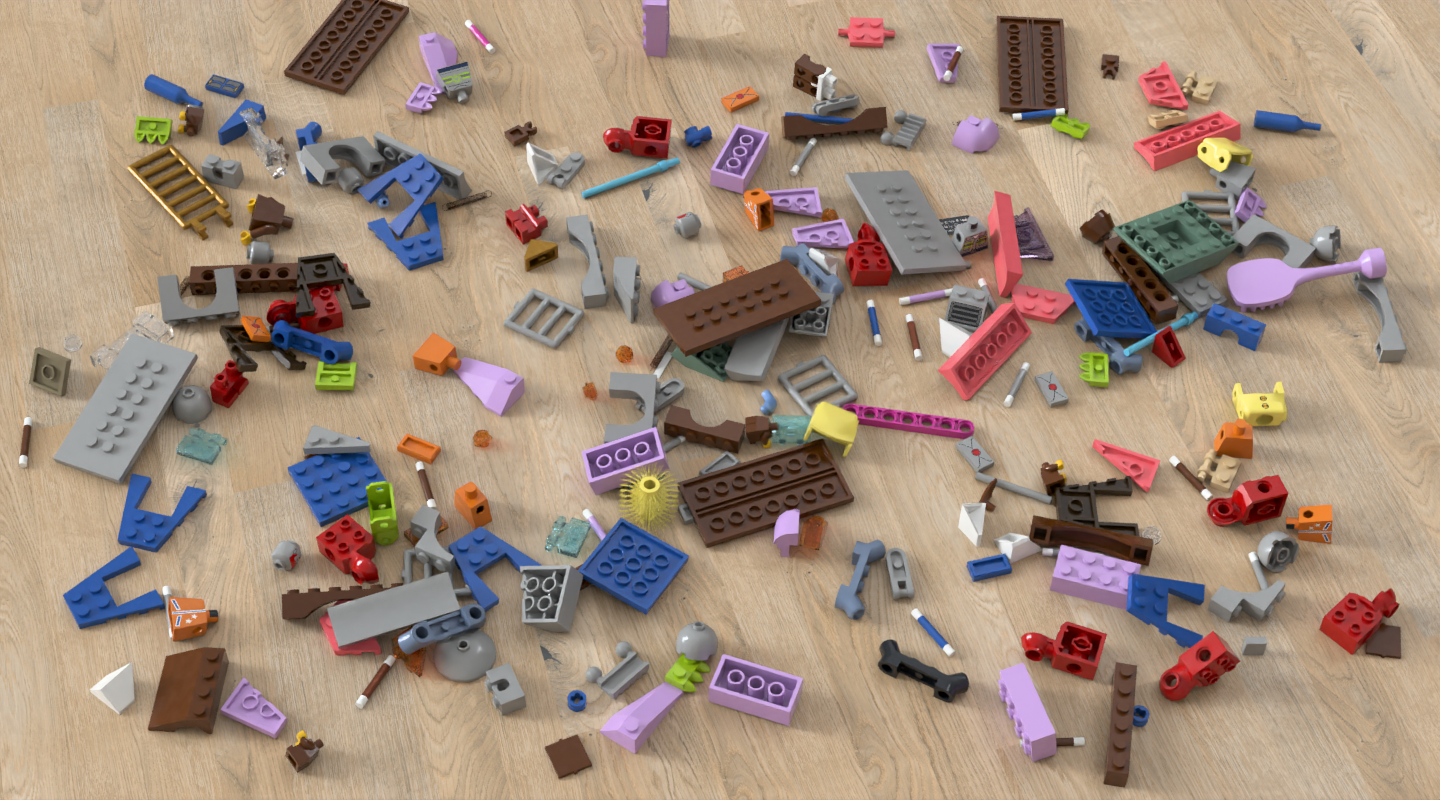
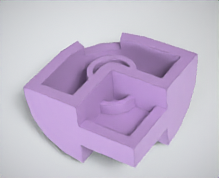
M970 115L966 121L962 120L954 134L952 145L969 153L983 150L987 152L998 141L999 130L996 124L986 117L984 120H980Z
M685 279L673 283L665 280L654 288L651 294V301L654 307L657 308L695 292L692 287L688 286Z
M787 510L776 521L773 544H777V548H781L782 557H789V545L798 546L800 510Z

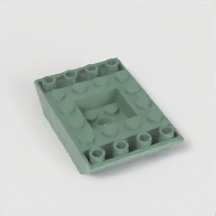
M1191 200L1114 227V231L1119 238L1169 284L1219 265L1239 245V242L1232 235L1228 234Z

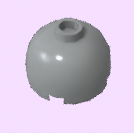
M1337 225L1319 228L1315 232L1314 238L1310 239V245L1316 247L1314 254L1323 261L1336 262L1339 258V254H1336L1338 248H1341L1340 229H1337Z
M189 385L179 389L172 400V408L177 420L180 421L181 419L187 424H194L207 418L209 411L210 413L212 411V403L204 389L199 386Z
M1270 532L1259 543L1257 551L1259 560L1270 571L1282 572L1287 569L1284 566L1289 562L1293 564L1296 560L1299 544L1296 543L1295 538L1285 532Z
M696 621L684 626L680 630L676 641V651L678 654L681 651L687 659L707 660L709 655L713 654L714 657L717 653L718 638L714 630L705 623Z

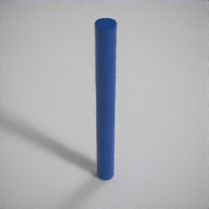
M785 112V116L802 115L812 122L844 124L853 120L851 118Z

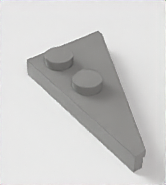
M313 425L303 450L305 455L371 452V445L369 442Z

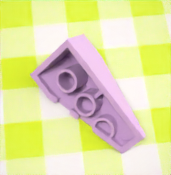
M435 32L419 36L421 54L434 86L438 87L442 94H444L445 92L436 78L437 69L456 65V48L453 41Z
M467 357L461 360L462 363L458 370L453 369L462 382L470 387L476 397L478 396L485 408L501 417L525 393L524 378L508 369Z
M664 682L614 714L600 730V733L635 754L684 694V691Z

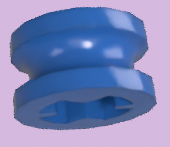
M579 690L569 693L567 697L569 709L574 712L584 710L587 705L585 693ZM575 699H580L578 704L574 703Z
M1136 705L1134 706L1133 725L1143 727L1148 722L1149 711L1144 706Z

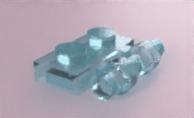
M772 415V423L778 422L779 430L772 431V443H780V445L797 443V445H802L803 443L811 442V434L806 441L803 440L811 421V416Z
M191 428L189 435L192 437L185 435L176 448V452L178 455L212 465L221 452L220 445L225 446L227 444V438L221 437L217 433H207L201 428Z
M559 516L552 526V533L547 536L545 550L551 552L553 547L558 546V553L577 558L591 528V523L576 518H571L569 523H565L566 518ZM565 532L563 537H559L560 533Z

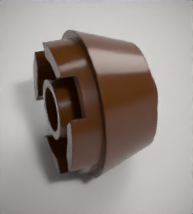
M1103 209L1095 213L1093 218L1088 222L1086 221L1079 228L1083 234L1082 237L1095 245L1109 239L1115 227L1111 214Z

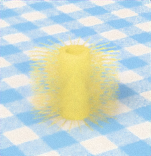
M648 466V476H646L647 471L644 476L640 471L639 473L642 478L639 477L638 479L640 480L635 479L637 484L635 481L622 479L634 484H622L621 486L633 488L630 490L622 488V491H628L633 494L625 495V493L619 495V497L622 496V499L619 501H622V503L628 501L632 504H621L619 506L621 508L623 506L624 508L625 506L626 508L627 506L629 508L633 506L629 510H621L620 512L632 511L631 514L638 513L634 517L636 518L640 515L637 520L639 521L640 519V522L644 524L645 521L647 524L648 519L649 529L650 521H652L651 526L653 522L658 523L656 521V518L657 520L659 519L657 515L663 519L665 518L661 513L673 518L674 515L667 514L663 510H669L665 508L666 506L678 507V504L669 505L665 502H678L679 500H673V498L669 500L666 497L673 496L678 498L679 495L676 493L675 495L674 493L669 495L666 492H678L679 490L666 488L680 485H675V483L674 485H666L665 483L667 482L660 483L664 479L662 478L658 481L660 477L653 476L652 471L650 476ZM625 496V498H626V496H627V497H631L632 499H630V500H625V499H623V497Z

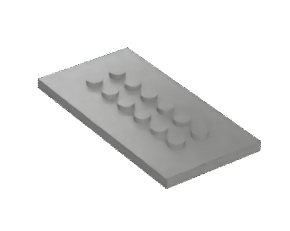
M908 170L846 173L845 180L901 275L965 271L967 264Z
M131 334L53 457L55 462L122 484L198 359L197 354Z

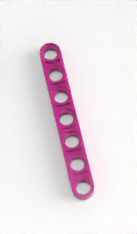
M847 404L843 407L844 410L856 413L859 420L858 424L959 439H966L974 434V424L969 420L858 404ZM868 413H871V414H873L875 417L872 418V419H869V418H866L865 415L868 414ZM891 416L894 420L886 421L884 417ZM911 419L913 423L906 424L903 420ZM930 422L932 425L930 427H926L922 425V423ZM944 424H948L951 426V428L943 429L941 426ZM968 427L970 431L963 432L960 428Z

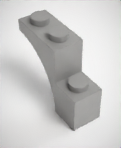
M422 505L410 521L412 534L420 538L415 546L416 559L422 563L435 566L440 571L452 574L456 568L454 555L445 551L436 539L437 532L442 524L441 514L435 509Z
M1278 579L1269 588L1251 593L1237 592L1221 585L1211 598L1208 610L1228 623L1233 617L1237 618L1241 611L1246 612L1261 622L1265 616L1269 617L1275 609L1274 604L1276 602L1280 603L1284 598L1286 583Z

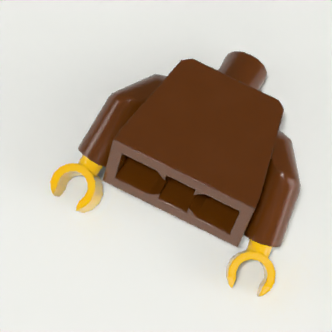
M258 194L256 200L250 199L247 205L248 211L252 213L249 225L250 233L242 231L240 240L243 245H249L252 241L251 238L255 239L270 234L277 235L281 226L291 229L294 218L284 216L285 206L277 202L273 197L267 198Z

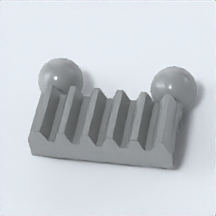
M900 110L894 115L895 122L903 124L900 131H898V135L894 138L892 133L884 132L880 140L883 145L893 144L897 147L900 144L906 146L907 151L910 152L926 126V118L911 113L907 116L905 111Z
M626 641L619 642L616 646L617 655L625 659L608 674L602 677V671L598 667L588 668L585 674L588 682L597 683L599 688L615 700L619 694H623L625 689H629L630 684L634 685L637 678L640 680L643 673L647 674L649 669V663L640 660L637 657V653L632 651L631 644Z

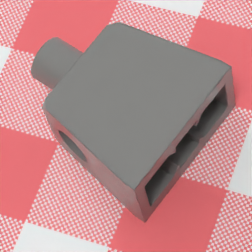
M1230 161L1228 168L1223 170V172L1211 168L1210 175L1217 177L1215 184L1217 189L1224 193H1233L1235 200L1239 201L1242 191L1252 183L1256 168Z

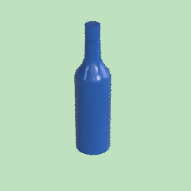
M153 74L149 75L145 80L144 87L147 91L176 104L188 103L203 106V102L189 96L183 87Z
M1256 110L1254 127L1287 132H1296L1301 129L1320 131L1321 124L1305 122L1296 115Z

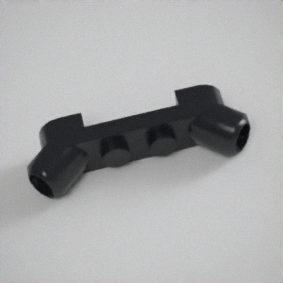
M892 639L886 640L880 645L879 650L882 658L878 662V667L883 673L895 679L899 673H902L934 689L933 697L950 703L956 694L967 692L969 680L965 673L960 672L946 675L935 667H929L915 658L902 654L897 641Z

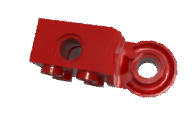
M636 116L633 119V124H631V131L621 128H610L604 132L603 140L608 149L614 153L628 149L632 155L668 159L672 119Z
M864 222L858 231V241L849 244L844 259L852 286H887L893 270L885 246L880 243V237L875 229Z
M332 286L309 291L315 309V316L296 318V295L291 302H285L282 299L273 301L267 311L266 319L271 325H275L280 320H285L288 323L298 321L301 330L313 334L344 327L342 310Z
M1279 475L1266 476L1254 481L1249 480L1242 483L1237 490H1234L1232 497L1211 500L1207 505V513L1212 522L1220 527L1241 521L1246 526L1281 517L1289 492Z
M348 514L316 537L319 552L345 575L351 574L360 585L363 583L374 584L379 582L378 569L371 560L376 554L374 537Z
M1392 588L1386 592L1381 591L1372 602L1363 596L1349 592L1324 616L1319 630L1353 655L1378 631L1383 616L1390 618L1396 612L1399 603L1396 602L1395 592Z
M1066 621L1061 625L1056 640L1040 633L1032 632L1026 633L1021 637V645L1028 659L1032 661H1041L1043 657L1050 659L1052 668L1093 681L1107 634Z
M1212 631L1180 655L1178 663L1161 675L1159 680L1160 692L1168 700L1179 701L1184 699L1196 685L1201 688L1216 683L1225 672L1235 669L1236 664L1240 660L1229 644ZM1177 679L1175 686L1171 687V682Z

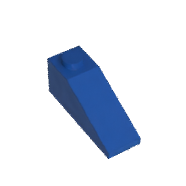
M246 99L218 131L220 145H225L256 130L266 119L264 105Z

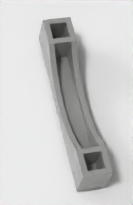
M588 214L566 217L569 242L584 254L589 263L587 275L581 282V296L584 309L606 306V298H609L608 287H604L606 285L605 274H601L603 266L602 261H598V258H600L599 248H595V245H597L596 235H592V232H594L593 222H589Z
M1360 271L1355 272L1352 280L1356 292L1372 305L1380 319L1381 334L1374 348L1378 361L1401 362L1407 347L1403 343L1402 331L1398 328L1397 316L1393 313L1392 301H1389L1388 289L1383 283L1384 278L1369 279Z

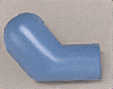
M386 191L376 199L379 208L389 205L388 195L386 196L385 194Z
M765 390L761 394L765 402L760 410L764 415H768L769 412H773L776 408L777 401L769 390Z

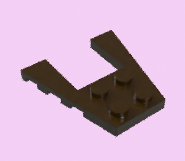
M335 253L298 257L296 318L315 316L309 288L343 284L352 310L370 308L371 302L365 298L364 292L354 283V278L346 272L345 266Z
M221 325L219 332L239 372H254L257 370L258 364L246 351H271L288 370H305L307 363L296 360V355L291 351L287 353L271 341H252L243 325Z
M1126 476L1125 479L1119 480L1112 478L1107 479V482L1100 483L1093 481L1089 482L1088 485L1082 486L1074 484L1055 487L1054 499L1057 520L1140 537L1137 523L1098 521L1095 494L1131 496L1133 492L1131 477Z

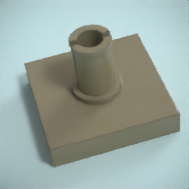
M41 347L35 348L29 384L58 396L65 395L71 359Z

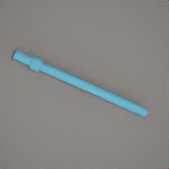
M676 157L668 161L657 162V165L581 192L582 197L587 198L655 172L666 171L669 167L680 164L679 158Z
M1195 311L1181 316V319L1168 326H1171L1173 331L1182 326H1188L1195 319L1199 318L1198 314ZM1163 329L1124 349V354L1129 356L1153 343L1156 334Z

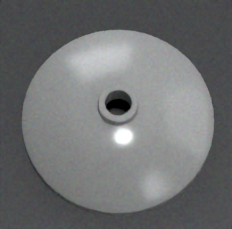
M471 629L437 642L433 651V660L438 672L446 679L461 683L472 682L486 675V671L492 669L496 660V648L494 642L486 633L478 629Z

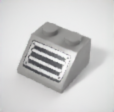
M954 284L945 321L962 327L969 332H975L984 322L990 292Z

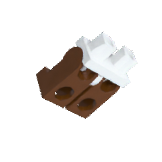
M804 53L795 62L793 87L816 97L819 101L824 97L833 99L836 96V90L833 88L836 86L838 78L832 75L831 68H825L821 64L810 61V56Z

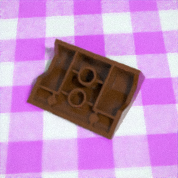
M202 647L166 656L148 726L149 731L175 732L182 726L198 727L207 734L213 733L229 664L225 648Z

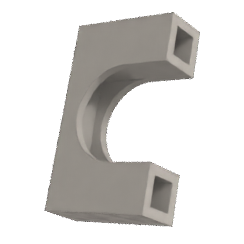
M364 136L303 146L300 161L321 185L338 181L340 167L333 159H343L354 163L367 177L381 175L385 164V159Z
M1253 214L1233 235V238L1239 242V245L1231 253L1244 259L1255 246L1270 244L1284 252L1285 257L1281 261L1292 268H1306L1313 260L1316 247Z
M234 268L214 270L217 288L216 297L209 306L202 309H193L183 303L177 275L157 277L163 322L168 323V326L179 325L181 321L197 323L199 322L198 319L206 318V321L217 320L219 316L235 318L236 314H240Z
M610 373V398L636 400L644 406L646 412L640 421L631 425L606 424L604 444L654 427L657 428L658 417L655 416V411L659 410V399H656V393L660 394L661 382H657V375Z

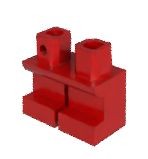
M522 204L519 210L513 212L512 209L505 211L506 225L515 233V236L522 244L540 237L541 230L548 227V221L545 216L536 219L539 216V210L535 205L527 208L525 204Z
M228 360L225 364V369L214 377V382L210 386L212 401L226 408L231 407L239 397L238 395L249 384L248 379L242 375L244 372H239L235 363L231 360Z

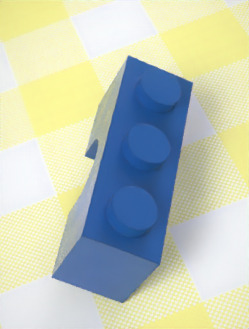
M1214 303L1206 316L1203 330L1217 336H1221L1224 330H1231L1238 335L1239 345L1255 351L1263 338L1266 324Z

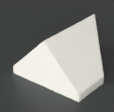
M528 142L526 144L527 163L539 186L559 165L552 153Z
M810 248L809 258L827 276L834 273L838 277V262L840 259L825 250Z
M939 318L941 353L951 357L972 333Z
M964 503L961 507L958 528L975 546L980 547L986 503Z
M1008 533L994 539L995 545L1002 554H1006L1010 564L1042 551L1041 547L1030 541L1029 536Z
M132 662L105 676L90 689L93 695L119 715L135 702Z

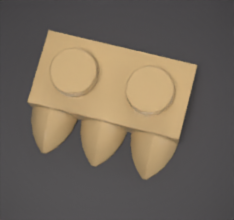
M1170 110L1169 113L1149 114L1148 119L1151 126L1156 129H1164L1168 125L1179 126L1182 122H1187L1188 115L1179 110Z

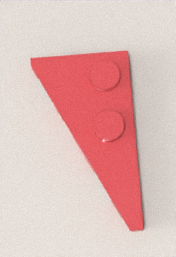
M1094 439L1092 447L1126 476H1130L1132 481L1149 493L1160 460Z

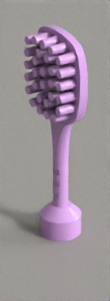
M1381 248L1364 250L1358 261L1315 268H1292L1283 261L1272 258L1249 260L1233 265L1228 269L1227 286L1231 297L1235 301V305L1241 306V312H1246L1247 307H1250L1252 312L1256 311L1257 307L1260 310H1264L1266 306L1272 309L1276 303L1278 306H1283L1284 300H1289L1298 285L1311 280L1359 271L1369 279L1385 277L1387 273L1386 258Z

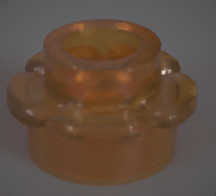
M826 208L821 216L823 222L839 219L837 212Z
M626 345L620 346L616 351V357L621 363L631 362L633 351Z
M585 382V386L582 387L586 398L590 397L593 400V397L598 396L596 387L593 382Z
M478 430L473 436V443L477 447L485 448L492 442V437L488 431Z

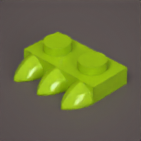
M1065 114L1054 118L1051 127L1055 128L1058 132H1066L1074 138L1082 139L1088 134L1090 124L1087 122L1079 123L1077 118L1069 119L1068 115Z
M137 116L134 133L136 141L140 143L146 136L148 142L152 144L158 137L163 145L171 137L173 120Z
M1092 352L1080 354L1079 358L1085 363L1080 364L1079 368L1085 371V373L1080 374L1079 377L1089 383V386L1108 387V354Z
M683 653L665 675V682L685 692H696L692 682H703V677L699 672L710 673L711 670L704 660L687 659Z

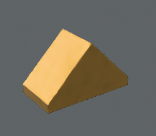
M531 239L524 256L526 272L557 259L558 245L552 242Z

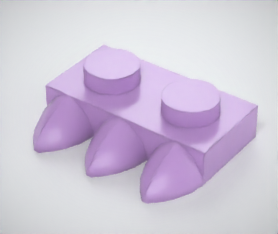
M420 82L405 104L406 109L421 114L423 111L431 110L432 106L429 103L436 102L437 98L435 96L442 94V91L436 86Z
M1247 187L1242 191L1234 214L1246 223L1253 214L1264 216L1260 208H1267V206L1257 194Z

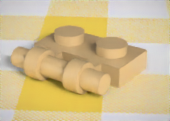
M1191 71L1187 75L1186 82L1182 85L1181 91L1184 97L1187 95L1192 96L1191 101L1208 105L1217 86L1218 79L1202 75L1201 78H1196L1197 72Z
M1210 449L1203 459V466H1200L1197 479L1200 482H1204L1205 479L1211 480L1209 487L1228 493L1239 470L1241 461L1224 454L1220 460L1216 458L1217 451ZM1211 466L1216 468L1215 472L1210 470Z

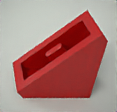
M1171 326L1156 334L1152 348L1154 355L1171 368H1174L1186 359Z

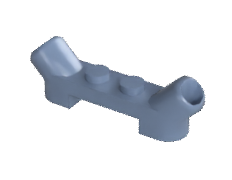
M802 243L796 247L783 246L780 261L788 259L792 265H796L802 275H805L810 280L813 286H816L823 293L834 294V305L836 296L844 292L840 279L834 273L827 276L809 258L810 249Z
M1083 315L1081 320L1075 322L1074 329L1077 335L1084 342L1091 339L1105 354H1108L1110 358L1109 367L1116 374L1121 375L1126 371L1138 373L1141 370L1143 357L1140 354L1133 353L1126 356L1124 348L1112 337L1095 336Z
M880 540L870 543L856 542L852 554V564L856 565L850 585L841 584L835 608L844 610L851 620H857L864 615L865 606L858 597V593L863 591L865 584L863 578L869 575L870 565L868 564L885 556L886 549Z
M473 603L462 607L459 611L437 619L417 623L411 630L399 636V646L404 653L412 654L420 648L471 629H480L486 622L485 610L481 605Z

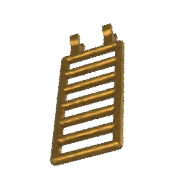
M168 145L127 167L128 171L182 229L187 230L192 227L202 241L209 237L205 232L207 230L205 225L200 222L217 214L227 228L233 225V221L230 219L232 217L230 212L225 210L229 207V203L173 145ZM168 153L174 156L142 173L137 170ZM178 162L183 165L150 183L146 180V178ZM186 172L192 175L160 192L155 189ZM196 181L201 184L169 202L164 199L166 196ZM206 190L210 193L209 196L177 212L173 208ZM215 200L219 203V205L188 221L182 218Z

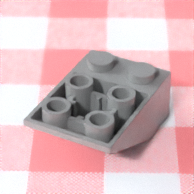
M615 257L613 269L614 296L630 323L634 324V316H638V305L635 304H638L640 295L639 291H637L641 285V278H637V276H640V265H637L636 257Z
M814 291L821 299V305L792 316L789 332L827 337L833 310L834 294Z

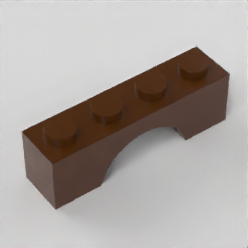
M671 405L664 422V434L670 437L683 436L689 442L725 451L728 450L738 454L745 437V424L726 420L721 425L705 427L692 419L689 409Z

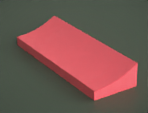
M1217 111L1134 142V149L1146 159L1154 171L1197 156L1198 146L1203 143L1205 138H1226L1233 142L1241 139V124L1225 113Z
M994 191V204L987 218L999 296L1006 298L1023 276L1011 196Z
M1001 304L938 369L953 385L963 400H969L1032 333L1016 304Z

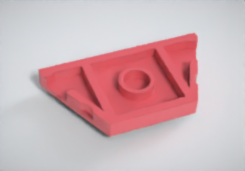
M1166 61L1161 62V66L1158 68L1153 67L1149 72L1139 76L1138 82L1149 104L1181 110L1188 109V103Z
M1016 284L1010 292L1012 303L1016 304L1023 318L1055 324L1060 316L1068 312L1070 306L1076 304L1073 297L1069 294L1022 284Z
M352 600L337 601L333 606L346 603ZM328 611L319 619L320 625L335 655H362V652H374L375 655L382 654L375 638L339 649Z

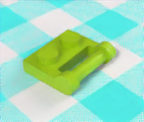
M319 361L315 389L354 391L358 363L327 364Z

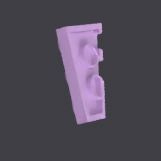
M928 44L927 51L939 82H956L958 64L949 81H945L943 77L960 44Z
M817 187L765 191L773 198V210L822 217Z
M844 218L792 229V235L797 246L803 243L807 247L848 248L849 244L854 242Z
M245 678L241 680L220 709L222 715L275 739L287 723V718L272 703L263 698L261 693L254 689Z

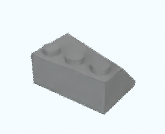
M571 565L520 566V573H522L523 579L521 582V589L523 590V623L550 632H570L583 574Z

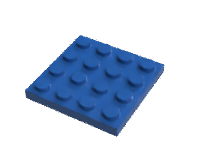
M1068 279L1065 285L1095 336L1144 339L1157 332L1128 283Z
M369 452L318 454L287 467L290 476L320 527L339 520L347 514L350 515L368 507L366 486H369L370 483L386 481Z
M620 518L578 571L583 574L584 580L647 615L688 562L689 555Z

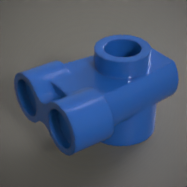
M693 126L684 131L687 146L698 147L703 141L712 139V132L709 126L701 128L699 131L696 126Z

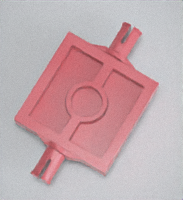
M850 17V26L848 29L838 28V36H848L850 46L883 48V40L885 37H895V30H885L883 18Z

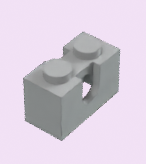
M209 154L201 165L203 177L210 183L237 189L244 179L242 164L238 161H223L219 156ZM216 173L222 174L223 178L218 177Z
M510 663L486 671L487 680L484 681L485 688L488 693L491 692L494 695L492 697L495 709L500 710L502 716L526 707L524 692Z

